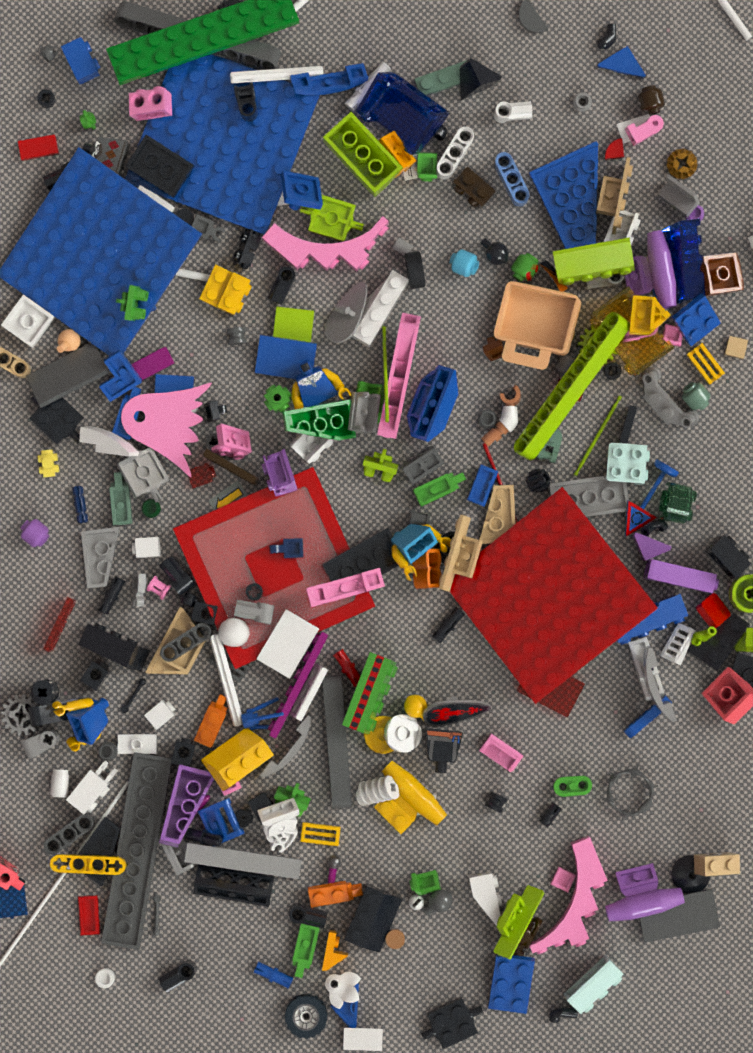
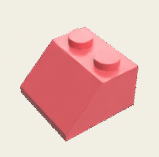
M727 667L702 692V695L722 719L734 725L753 707V688L730 667Z

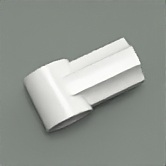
M531 101L516 103L500 102L494 110V119L499 123L532 119ZM499 109H504V110H506V111H507V115H506V116L500 115L499 112H498V110H499Z

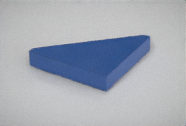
M628 46L597 65L598 68L612 70L617 73L641 78L646 77V74Z
M359 983L354 986L357 992L359 991ZM344 1001L340 1009L332 1004L330 1005L349 1028H356L358 1001L353 1003Z

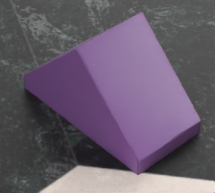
M637 532L633 533V540L643 561L671 549L669 545Z

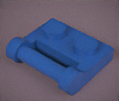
M230 798L198 811L205 829L210 833L221 835L223 838L221 843L245 833L243 828H240L230 805L232 803ZM219 808H224L233 832H229Z

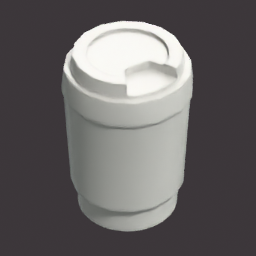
M53 770L50 795L52 797L67 798V795H69L68 770Z

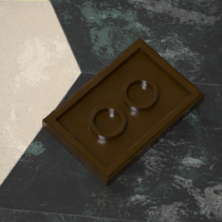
M205 450L203 455L206 459L256 486L259 481L257 477L210 450Z

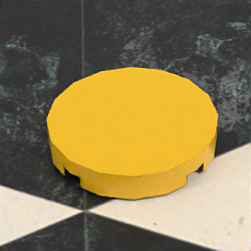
M382 715L376 717L377 725L373 732L370 731V734H364L366 744L376 753L387 754L394 751L388 746L384 737V728L391 719L389 716Z

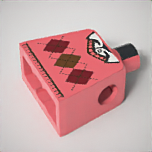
M0 856V887L7 890L11 885L20 891L26 881L17 876V867ZM7 873L9 876L5 877L2 874Z

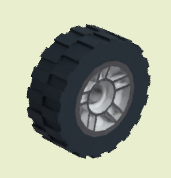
M309 993L295 996L289 1002L285 1011V1023L288 1030L293 1035L305 1039L313 1038L317 1034L319 1035L325 1028L328 1017L324 1002L318 996H313ZM304 1013H308L310 1015V1017L307 1018V1020H304Z

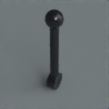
M145 678L139 680V685L126 705L121 707L123 713L129 711V706L141 687L146 684Z

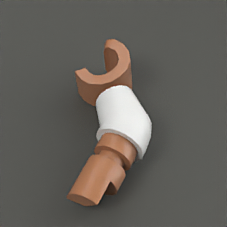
M517 385L513 387L516 396L511 400L506 399L505 395L500 393V398L505 406H503L501 417L496 424L497 427L489 430L481 438L487 446H490L494 441L498 442L502 438V434L511 433L518 424V411L515 405L520 402L522 396Z

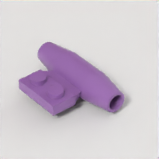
M662 230L647 233L648 257L640 255L633 257L635 271L625 275L628 296L632 298L633 295L648 294L654 289L660 305L664 309L676 306V280L671 253Z
M651 863L616 872L620 892L625 898L605 906L609 922L634 920L665 912L685 903L681 888L657 889L658 878L654 865Z

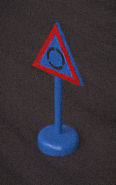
M658 459L655 460L654 466L662 472L641 506L639 507L627 500L625 537L657 518L644 509L665 474L673 478L679 474L678 471Z

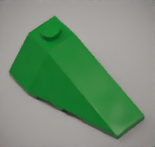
M351 399L336 400L283 411L285 431L337 441L356 438V433L348 430Z

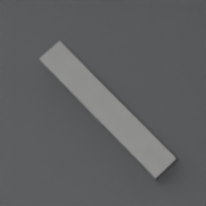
M187 842L184 858L186 863L299 879L302 862L301 859L189 842Z

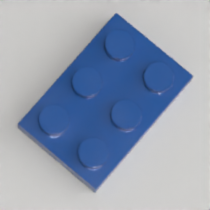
M496 954L488 1009L527 1014L535 958L513 955L511 959H507Z

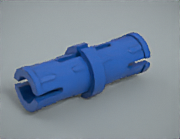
M259 961L253 972L269 979V982H276L289 989L294 978L278 971L276 967L273 969Z

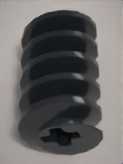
M53 680L37 681L31 688L32 699L40 705L53 703L59 696V687ZM43 689H47V695L45 696L43 695V693L45 692Z

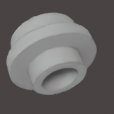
M584 92L576 94L573 99L574 108L580 112L589 110L592 105L590 95ZM579 100H584L586 104L580 105Z

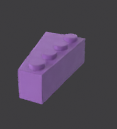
M179 764L159 843L178 848L214 781L210 772Z

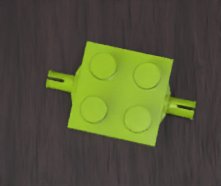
M322 195L323 205L320 210L301 206L300 213L311 215L309 232L345 242L351 228L361 232L363 230L364 224L353 221V214L356 208L354 204Z

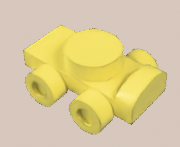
M42 450L41 455H38V462L42 463V466L39 467V473L43 474L44 478L54 477L55 473L59 472V465H54V461H58L57 453L53 454V450Z

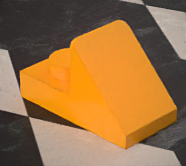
M329 929L322 971H327L348 957L347 952L334 950V948H338L340 939L339 936H336L337 931Z

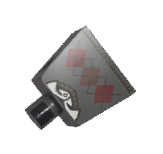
M97 137L95 145L84 143L82 149L121 176L130 144L127 140Z

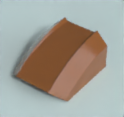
M736 252L703 256L695 260L693 269L699 294L702 293L707 297L744 290L740 260Z

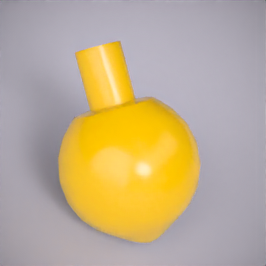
M416 694L408 696L404 702L405 712L412 718L420 717L424 721L422 714L427 708L426 700Z

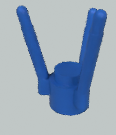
M276 697L254 708L247 709V713L242 714L244 729H268L269 725L257 724H260V720L283 716V712L258 716V713H254L273 704L279 698Z

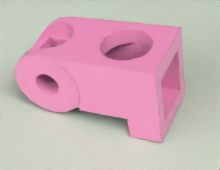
M653 115L644 124L636 127L633 123L624 130L632 145L635 146L657 134L663 128L664 122L660 116Z

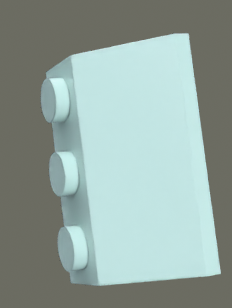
M604 955L564 993V996L580 1014L583 1012L587 1013L593 1008V1003L598 998L601 1000L607 995V990L612 985L616 986L621 982V976L624 974L607 955Z

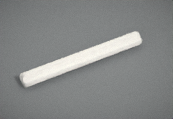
M309 66L237 71L230 73V81L233 84L290 80V75L307 72L311 77L323 75V67Z
M213 634L209 639L233 726L243 725L242 713L223 643L219 639V634Z

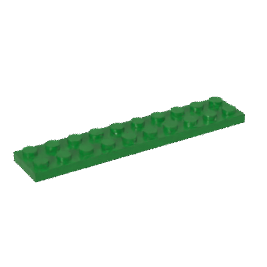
M246 0L106 48V52L120 86L299 24V18L291 0Z

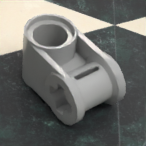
M49 729L22 741L21 744L28 759H31L58 744L60 735L56 730ZM48 736H53L54 738L52 741L47 742L46 740Z

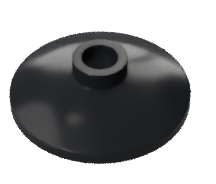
M686 855L678 859L672 868V880L675 886L681 888L684 893L702 891L708 885L710 876L695 874V877L690 879L689 873L694 872V855Z

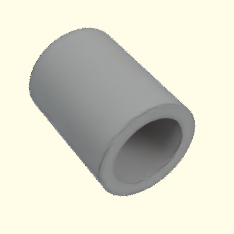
M399 237L392 249L405 256V253H410L414 246Z

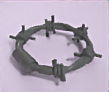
M639 765L636 768L627 769L615 775L611 771L609 772L613 776L610 777L607 797L603 798L602 801L606 800L612 808L621 814L622 821L624 817L628 818V816L644 814L653 804L654 788L659 787L658 785L654 786L653 782L638 770ZM623 774H631L630 779L634 775L641 776L647 783L642 787L647 786L649 799L647 798L637 809L638 811L630 812V806H628V810H621L614 803L618 798L614 799L611 795V787L614 782L619 786V783L616 781Z

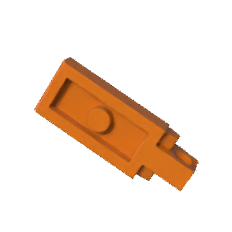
M220 694L217 702H211L194 741L210 748L213 746L227 714L228 708L224 706L226 702L225 695Z
M340 881L308 887L311 908L354 900V897L363 895L361 883L351 885V882Z

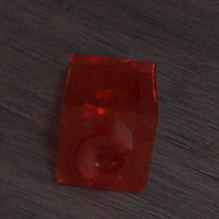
M209 463L190 469L191 477H189L192 489L215 482L213 477H216L214 467L209 466Z

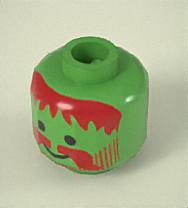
M529 253L520 254L511 266V270L514 272L513 277L520 282L523 280L531 281L539 270V261Z

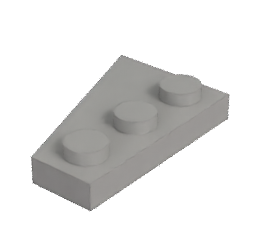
M120 527L81 531L87 589L108 586Z

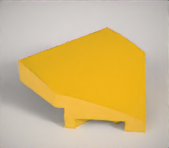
M633 295L629 334L650 335L671 314L660 305L656 297Z

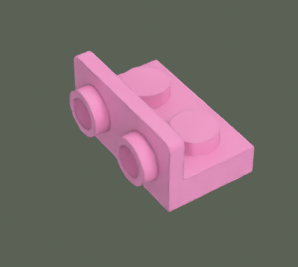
M225 424L216 426L218 444L211 448L212 452L220 456L232 457L235 460L243 459L244 456L252 452L249 431Z

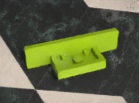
M527 885L522 896L514 893L511 899L507 901L506 909L497 921L496 927L501 933V937L494 948L495 954L507 959L512 958L545 894L543 890Z

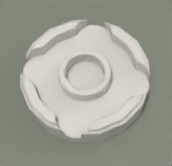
M399 714L393 716L387 722L384 728V737L392 750L406 753L419 745L422 738V729L415 718L407 714Z

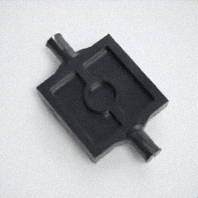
M32 396L31 400L39 406L37 400ZM63 397L42 408L39 406L37 411L29 418L57 446L69 436L77 444L80 443V435L75 430L84 417Z
M462 997L427 1012L431 1022V1029L421 1032L424 1040L435 1035L442 1048H448L478 1034L473 1017L484 1013L483 1009L479 1005L470 1010L465 1005Z

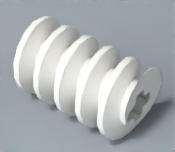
M391 776L367 780L366 782L362 781L359 783L356 792L357 802L361 806L386 800L389 801L399 797L398 785Z

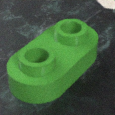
M584 775L559 777L554 781L553 789L561 797L586 795L592 789V782ZM581 781L585 782V787L582 789L578 786ZM565 783L566 789L560 790L559 785Z

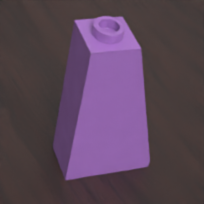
M653 559L647 560L643 579L710 594L717 590L719 579H716L717 574Z

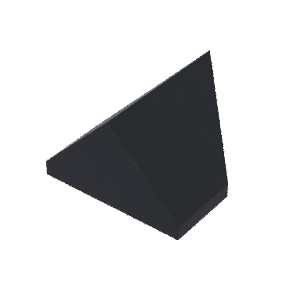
M469 58L460 66L461 101L490 88L502 76L474 59Z

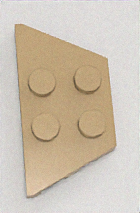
M180 607L146 673L189 674L206 641L171 662L163 660L160 655L164 645L196 626L184 608ZM198 629V631H197L198 635H199L200 637L204 638V636L201 634V632H200L199 629ZM184 637L181 640L183 647H190V638ZM171 647L165 650L167 658H173L175 655V651Z

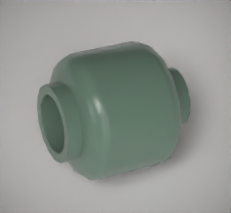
M691 382L682 390V399L691 410H703L709 405L708 401L711 395L702 383Z

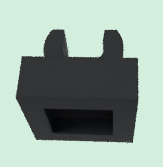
M217 400L204 404L208 423L219 420L220 415L227 413L226 405L218 406Z

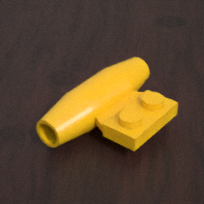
M391 761L381 771L384 776H391L399 788V797L379 802L374 808L400 834L415 821L417 812L436 826L447 816L435 797L411 773L394 761Z

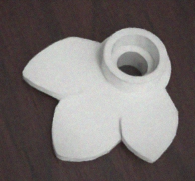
M344 972L341 975L332 974L327 977L325 987L329 992V1000L334 1007L340 1009L344 1001L349 1003L359 1001V995L354 986L361 980L360 976L353 972ZM333 980H336L338 982V986L336 988H333L331 986V982Z

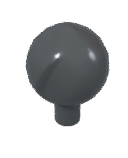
M444 889L432 892L429 898L430 905L424 909V913L429 916L434 911L438 913L448 911L452 905L451 892Z

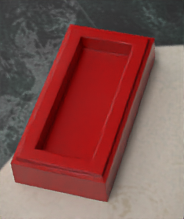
M55 134L18 141L22 161L59 154Z
M98 895L78 896L80 936L100 934Z

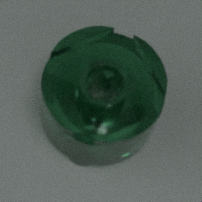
M667 482L665 486H668V488L662 491L659 511L662 512V516H659V518L680 524L691 521L693 516V510H691L692 502H695L697 492L693 491L691 486Z

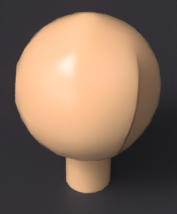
M72 329L63 330L58 336L59 346L57 351L63 353L64 351L77 350L81 343L80 335Z

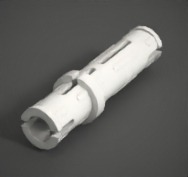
M382 61L370 74L368 81L357 87L353 95L344 103L346 107L354 112L358 105L368 98L370 92L387 75L391 68Z

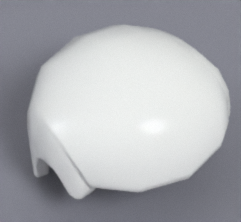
M238 618L226 619L218 629L221 642L231 647L242 646L247 642L250 635L247 624Z

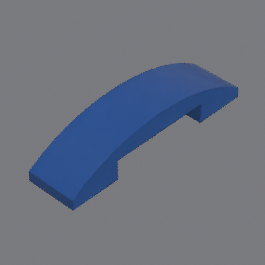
M364 63L345 66V71L311 77L308 72L290 75V80L294 93L325 95L359 86L368 81V75Z

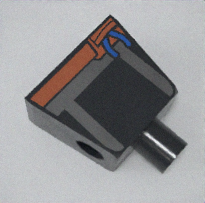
M426 728L428 760L436 761V773H446L447 762H456L463 736L462 731Z

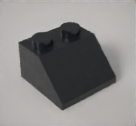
M722 535L705 551L730 579H737L751 564L748 561L749 556L743 550L739 551L735 547L737 543L731 536L726 537Z

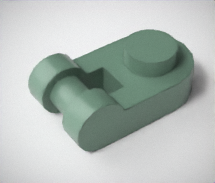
M556 429L537 455V459L542 460L544 458L550 460L551 463H556L562 441V434L559 429ZM546 446L553 448L552 453L545 451Z

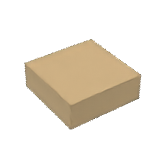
M729 336L724 355L744 359L748 340Z

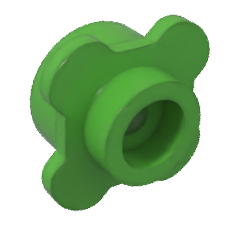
M83 110V114L80 115V122L84 129H96V118L93 113Z

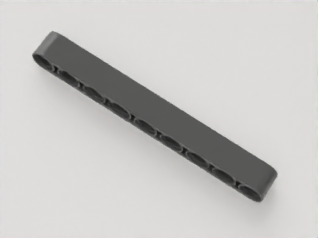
M126 1L120 3L114 18L117 25L143 34H150L188 21ZM251 40L213 53L212 55L266 70L276 69L281 51L274 46Z

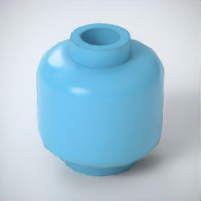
M463 249L453 253L449 261L452 271L464 277L474 275L479 267L477 256Z

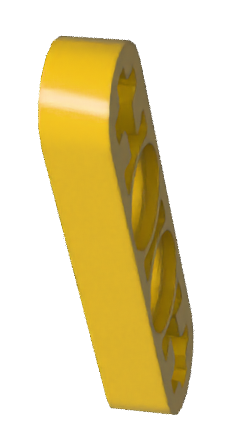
M57 854L50 861L51 869L59 873L119 875L124 872L127 866L126 861L119 856ZM58 858H61V862H68V858H71L69 863L70 869H67L68 865H62L58 868V865L54 864V862ZM75 859L83 860L84 867L82 869L74 867L73 862ZM99 859L103 862L101 870L93 868L94 860ZM106 860H110L109 864H115L116 860H118L122 867L118 871H116L115 867H109V871H106Z

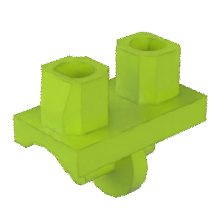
M383 448L382 454L374 452L373 457L365 456L363 462L364 475L374 477L375 470L377 469L383 471L381 480L391 482L393 476L397 473L399 464L392 463L393 457L386 455L387 449Z

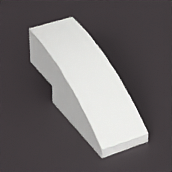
M92 426L80 427L79 442L96 444L95 452L122 456H138L139 451L130 443L110 431Z
M647 637L628 642L643 696L645 702L652 700L646 687L643 673L645 647L650 646ZM656 666L651 669L660 696L663 697L664 690Z

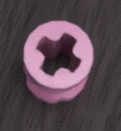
M154 576L146 590L154 592L163 600L169 592L171 585L164 584L158 580L157 576Z

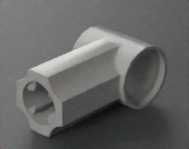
M620 275V280L616 282L610 278H593L592 281L586 282L587 290L610 286L617 287L622 284L624 275Z
M237 600L234 616L253 619L255 622L271 625L274 605Z

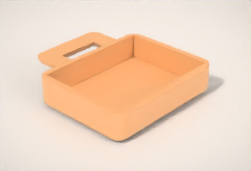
M508 282L494 329V337L505 343L502 359L506 362L544 370L548 367L551 353L561 356L567 355L581 308V300L578 296L525 283ZM516 345L539 350V357L515 352Z

